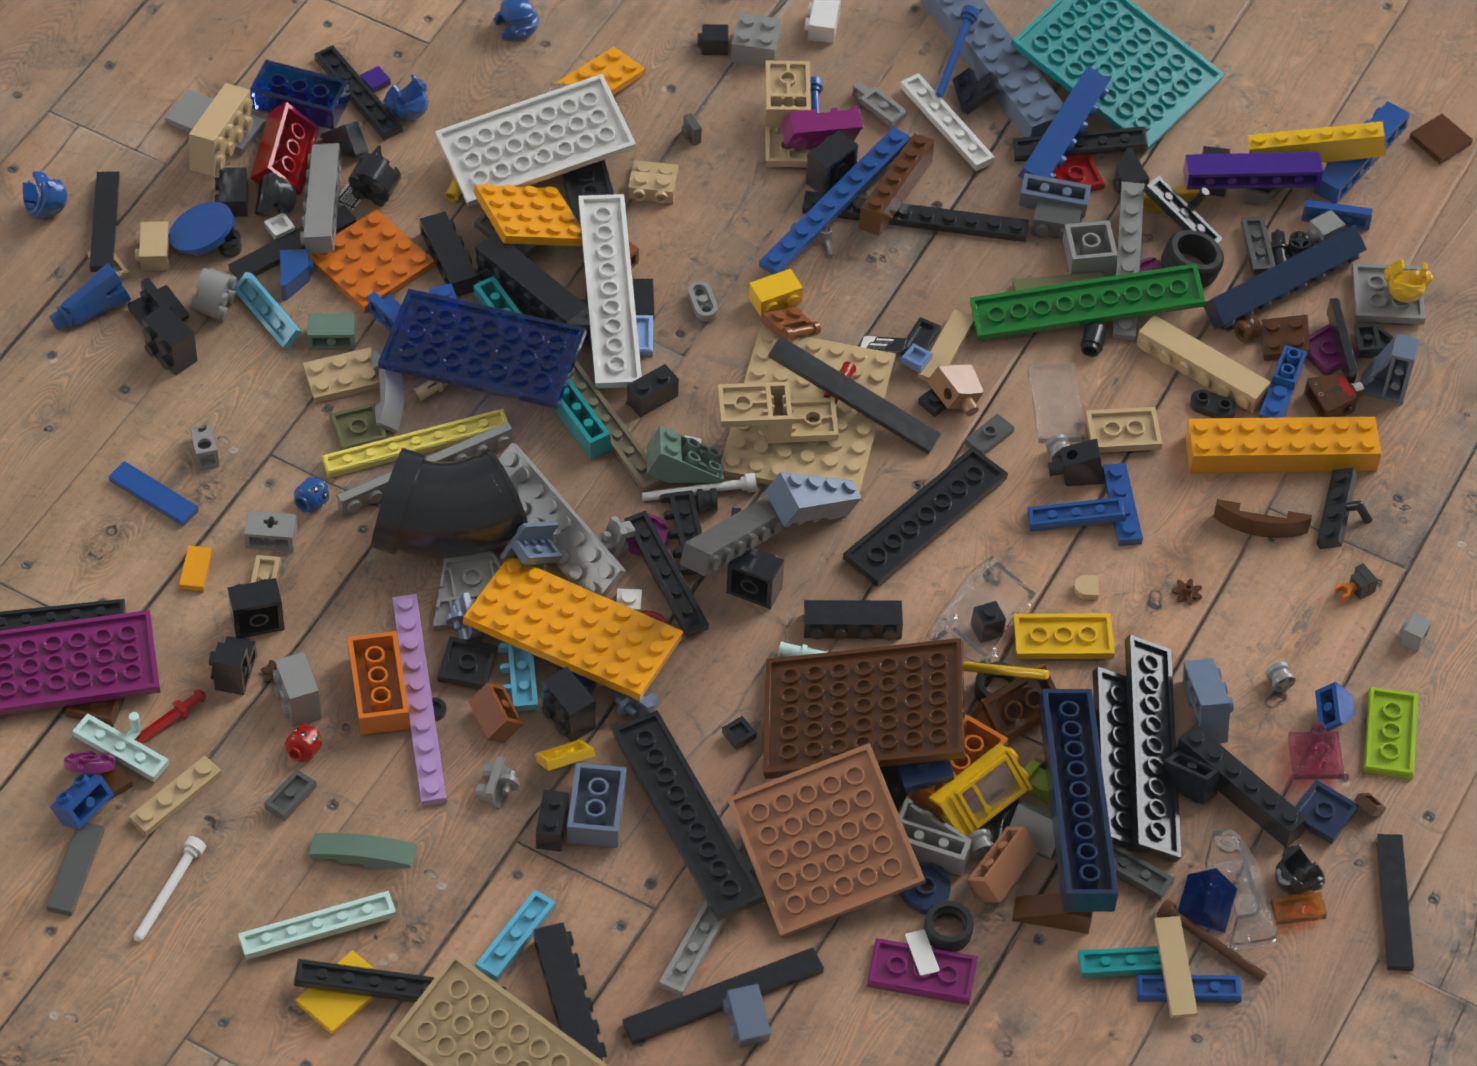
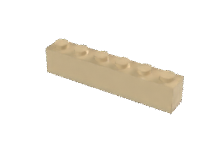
M1153 315L1139 330L1136 346L1142 351L1153 355L1161 362L1170 365L1180 373L1199 382L1202 386H1206L1219 395L1233 400L1240 408L1253 414L1265 400L1270 387V381L1158 316Z

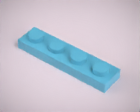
M245 272L233 290L236 291V294L282 348L289 349L302 331L252 273Z
M534 889L475 964L476 969L497 982L533 937V929L540 928L555 909L556 901Z

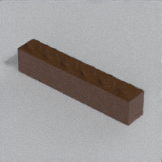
M913 134L862 205L859 229L881 235L931 164L935 140L923 135Z

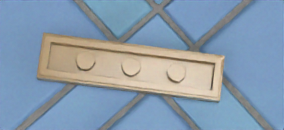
M954 309L930 351L933 353V359L921 373L918 372V379L927 382L938 366L952 364L974 325L972 315Z
M1180 916L1155 918L1153 922L1170 1018L1196 1017L1198 1012Z

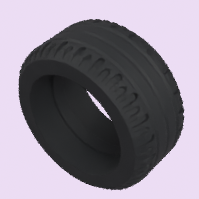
M1182 230L1174 233L1169 238L1162 252V267L1169 268L1195 264L1184 258L1181 253L1190 254L1204 264H1197L1202 288L1211 285L1216 280L1224 263V255L1219 244L1209 235L1196 230Z

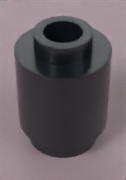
M1091 322L1086 324L1080 343L1081 351L1084 355L1096 357L1102 352L1108 332L1102 323Z

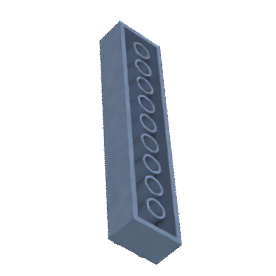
M921 0V3L953 45L962 24L960 14L963 6L972 5L979 9L978 19L970 25L960 54L979 79L991 71L997 75L1002 91L993 98L1023 137L1043 136L1062 107L1063 102L1032 62L1010 45L1013 40L1012 36L984 0Z

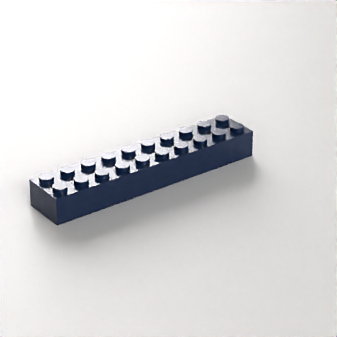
M1042 689L1039 715L1063 912H1115L1119 892L1092 689Z

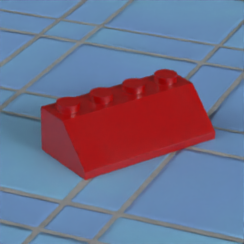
M287 102L269 112L250 179L259 185L263 175L275 173L294 185L296 195L301 194L306 170L309 167L308 154L312 152V145L316 141L319 127Z

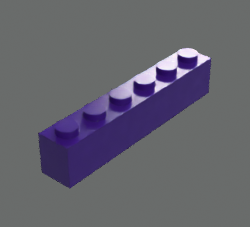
M1320 152L1188 154L1185 156L1183 172L1186 190H1201L1202 188L1320 187L1323 168Z

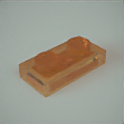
M1321 892L1274 897L1270 901L1276 925L1323 920L1327 917Z

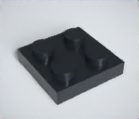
M450 636L438 672V682L480 690L489 682L498 652V645Z

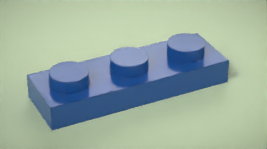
M1305 200L1301 221L1310 222V220L1332 210L1345 223V227L1355 225L1357 229L1369 230L1373 212L1372 208Z

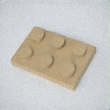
M371 347L303 363V370L315 404L380 389L379 372L373 370Z
M1156 407L1086 410L1085 419L1089 440L1097 438L1100 453L1162 450L1163 443Z

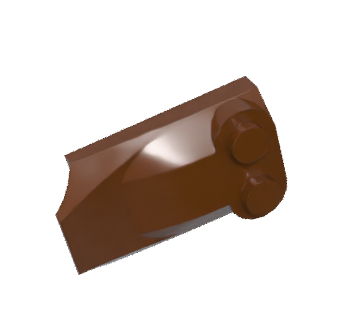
M1040 664L1039 666L1033 668L1047 670L1046 666L1043 664ZM1050 674L1047 680L1018 677L982 699L970 716L1008 738L1009 742L1040 724L1039 703L1042 689H1056Z

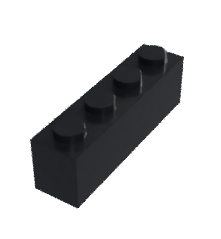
M445 211L420 218V234L432 258L435 260V265L444 283L452 284L456 297L474 292L473 285L481 280L480 273L477 267L473 268L469 251L465 252L461 235L457 236L453 219H449Z
M804 600V638H836L840 640L846 638H861L864 640L871 638L902 639V600Z

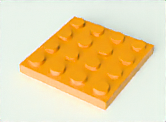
M475 184L473 193L504 244L582 246L581 226L557 188L550 186L543 188L529 185L521 187Z

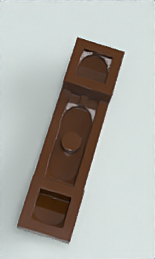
M1219 499L1216 501L1213 517L1224 525L1243 533L1260 537L1287 538L1300 536L1309 531L1312 515L1288 511L1287 518L1240 511L1241 503Z

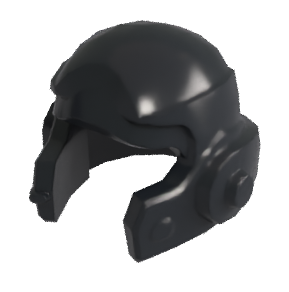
M275 173L263 175L258 188L255 214L260 216L268 215L272 212L273 205L277 207L279 214L291 212L295 207L297 199L294 185Z
M1300 844L1286 847L1283 850L1281 861L1275 867L1274 876L1277 885L1283 892L1292 896H1301L1311 890L1315 892L1320 890L1325 883L1323 871L1316 862L1312 863Z

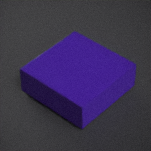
M379 66L360 75L374 93L391 85V79Z

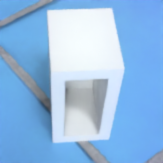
M814 0L813 3H809L808 15H810V18H806L804 31H808V40L834 43L841 0Z

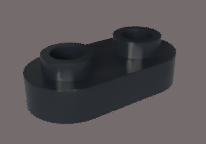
M1197 390L1191 395L1190 407L1199 414L1211 418H1233L1235 416L1236 404L1227 397L1206 390Z

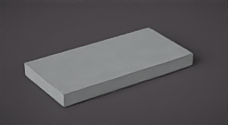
M188 89L165 117L166 123L190 133L214 99ZM251 114L253 118L252 127L246 131L242 142L237 144L234 151L243 154L265 127V119Z

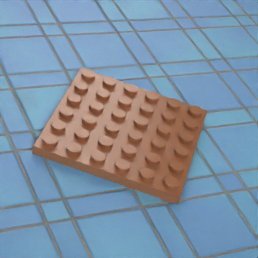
M870 743L727 797L781 938L926 883Z

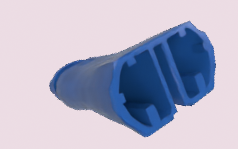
M106 263L80 289L69 296L60 307L58 306L56 308L57 311L49 317L55 328L60 331L66 326L68 328L74 327L99 314L131 302V298L122 286L116 271L110 264Z

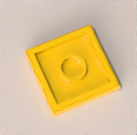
M581 739L535 754L536 762L548 771L596 756L594 748Z

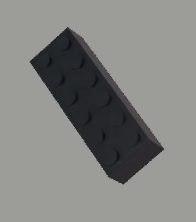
M497 232L475 246V259L481 281L494 276L516 307L524 313L525 317L529 321L535 322L545 334L551 335L558 345L564 346L571 352L590 338L588 306L513 245L504 244Z

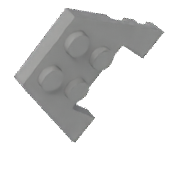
M492 551L444 558L433 622L434 631L454 628L453 624H446L445 616L451 613L449 607L452 606V602L459 599L462 593H470L471 598L477 599L501 567Z

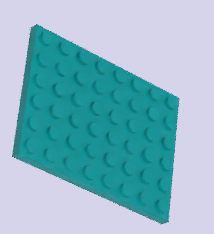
M1055 0L1022 30L1010 44L1070 93L1087 66L1109 78L1110 81L1106 87L1110 90L1103 100L1098 99L1095 103L1099 106L1095 113L1116 129L1146 126L1148 150L1208 94L1225 75L1131 0Z

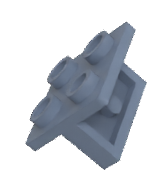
M556 521L522 524L518 527L513 539L505 546V550L500 558L505 561L509 557H514L524 565L558 563L563 555L550 538L559 525Z

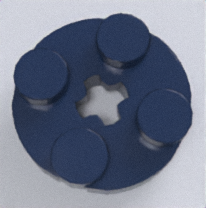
M919 864L926 882L922 885L927 886L929 884L931 886L930 891H922L919 885L900 892L903 901L910 908L919 911L923 915H926L927 911L934 904L948 901L951 893L949 875L941 867L934 864H929V866H921Z

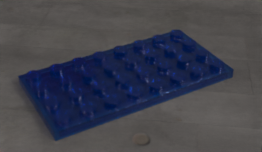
M408 288L379 358L378 367L558 409L587 333L586 328Z

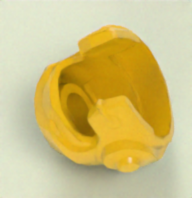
M1401 259L1387 266L1383 271V276H1385V281L1388 283L1389 293L1395 300L1402 303H1412L1423 296L1425 288L1432 282L1433 276L1431 271H1428L1426 262H1423V267L1420 270H1404V260Z

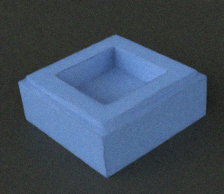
M913 343L901 357V364L921 373L933 359V353Z

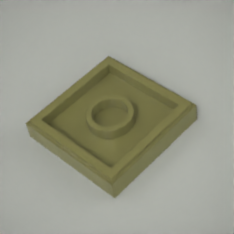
M375 403L329 414L340 450L387 439L385 429L376 425Z

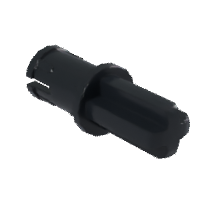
M1276 229L1275 232L1271 233L1275 265L1287 260V253L1289 252L1285 233L1280 231V229Z

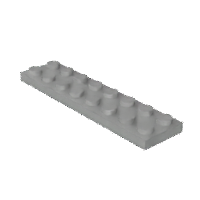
M511 443L500 456L499 461L505 468L518 493L528 523L556 521L559 526L550 539L563 556L555 564L571 583L606 597L627 571L519 446Z

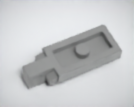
M860 81L853 85L852 94L857 98V101L892 128L907 117V110L877 87L868 88Z

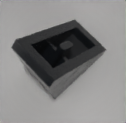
M358 121L344 124L324 132L320 136L321 139L329 144L339 143L340 150L353 158L368 154V148Z

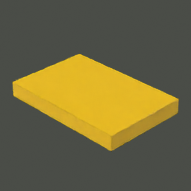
M353 950L337 963L374 969ZM308 988L296 999V1004L333 1036L376 997Z

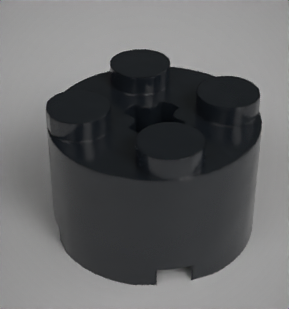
M368 153L366 157L362 155L348 178L349 185L352 188L351 193L357 199L362 200L366 198L375 205L382 207L389 200L401 179L400 171L397 167L393 169L389 166L390 161L380 155Z

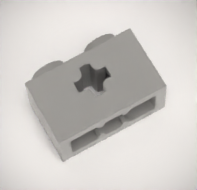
M248 511L244 531L245 547L249 549L294 552L298 531L297 515L285 512Z

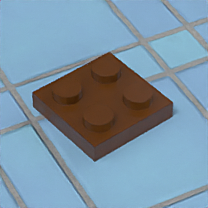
M1308 314L1262 319L1264 361L1280 359L1285 345L1307 351L1306 356H1311Z

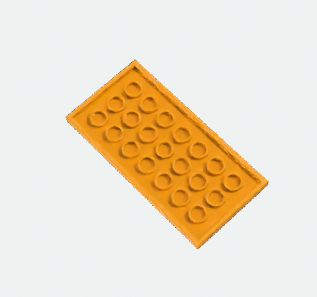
M509 557L504 561L463 617V624L563 668L568 667L574 673L638 701L641 700L683 637V631L535 566L530 564L524 565L514 557Z

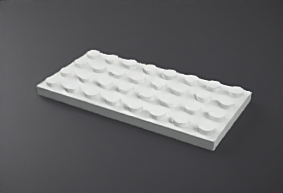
M603 74L435 131L436 138L468 207L479 203L473 193L475 184L525 187L636 148L634 138Z

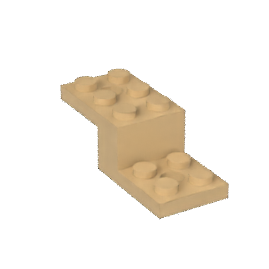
M766 60L765 165L766 167H807V155L810 150L784 149L785 143L781 124L789 112L811 110L810 61ZM785 78H790V79H792L793 81H791V82H786V81H784L783 79H785Z
M789 382L718 384L721 428L766 426L767 443L838 441L839 432L835 398L791 399ZM744 402L747 403L749 406L743 408L739 407L737 404ZM810 417L817 418L819 421L813 423L809 422L807 419Z

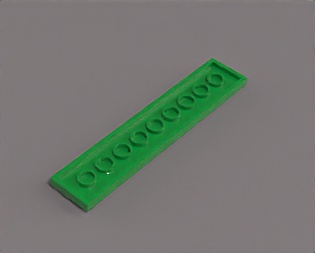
M1196 263L970 297V307L978 341L1086 325L1091 322H1106L1205 307L1206 304Z

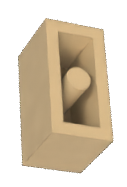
M168 221L141 222L140 231H136V243L139 245V249H135V261L140 262L141 272L169 271L170 229Z

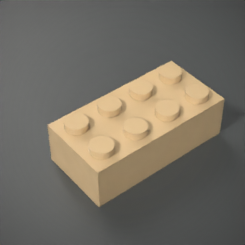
M228 83L224 84L189 133V170L215 177L218 171L224 168L227 158L233 155L235 147L238 143L242 142L244 134L247 130L251 129L253 124V118L251 117L253 100L250 98V89Z

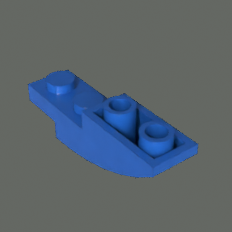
M1287 345L1284 346L1258 418H1285L1307 351Z

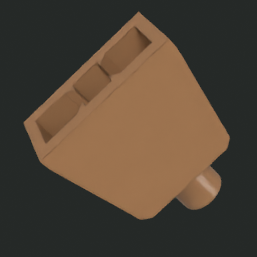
M972 364L938 366L927 382L948 409H963L967 416L976 414L979 410L976 403L983 395V389Z

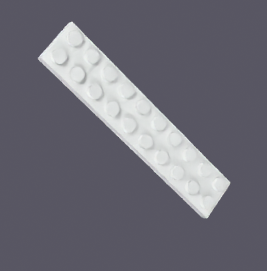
M624 194L579 196L578 203L595 387H627V384L642 377Z

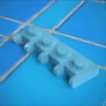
M509 643L499 644L498 652L508 653L509 663L500 665V672L510 673L511 684H504L502 686L505 687L508 694L512 693V703L516 711L538 710L534 655L520 648H513Z

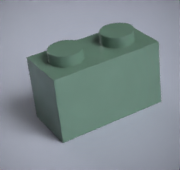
M355 313L308 314V349H355Z

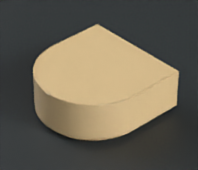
M1098 575L1079 576L1074 583V593L1076 596L1086 600H1098Z

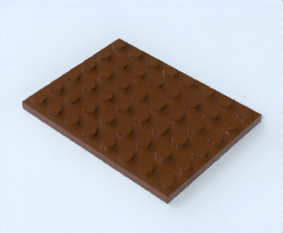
M962 638L766 659L764 778L771 779L785 776L868 743L871 745L879 767L965 758Z

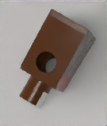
M1341 373L1308 378L1304 391L1306 398L1318 417H1344L1355 410L1358 397L1365 393L1361 382L1350 384L1345 375Z

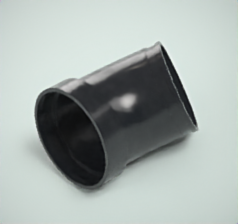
M402 448L382 499L373 531L371 547L394 555L397 551L429 557L473 555L509 543L517 533L518 527L528 523L521 500L509 475L490 449H485L477 455H472L455 462H432L427 460V455Z

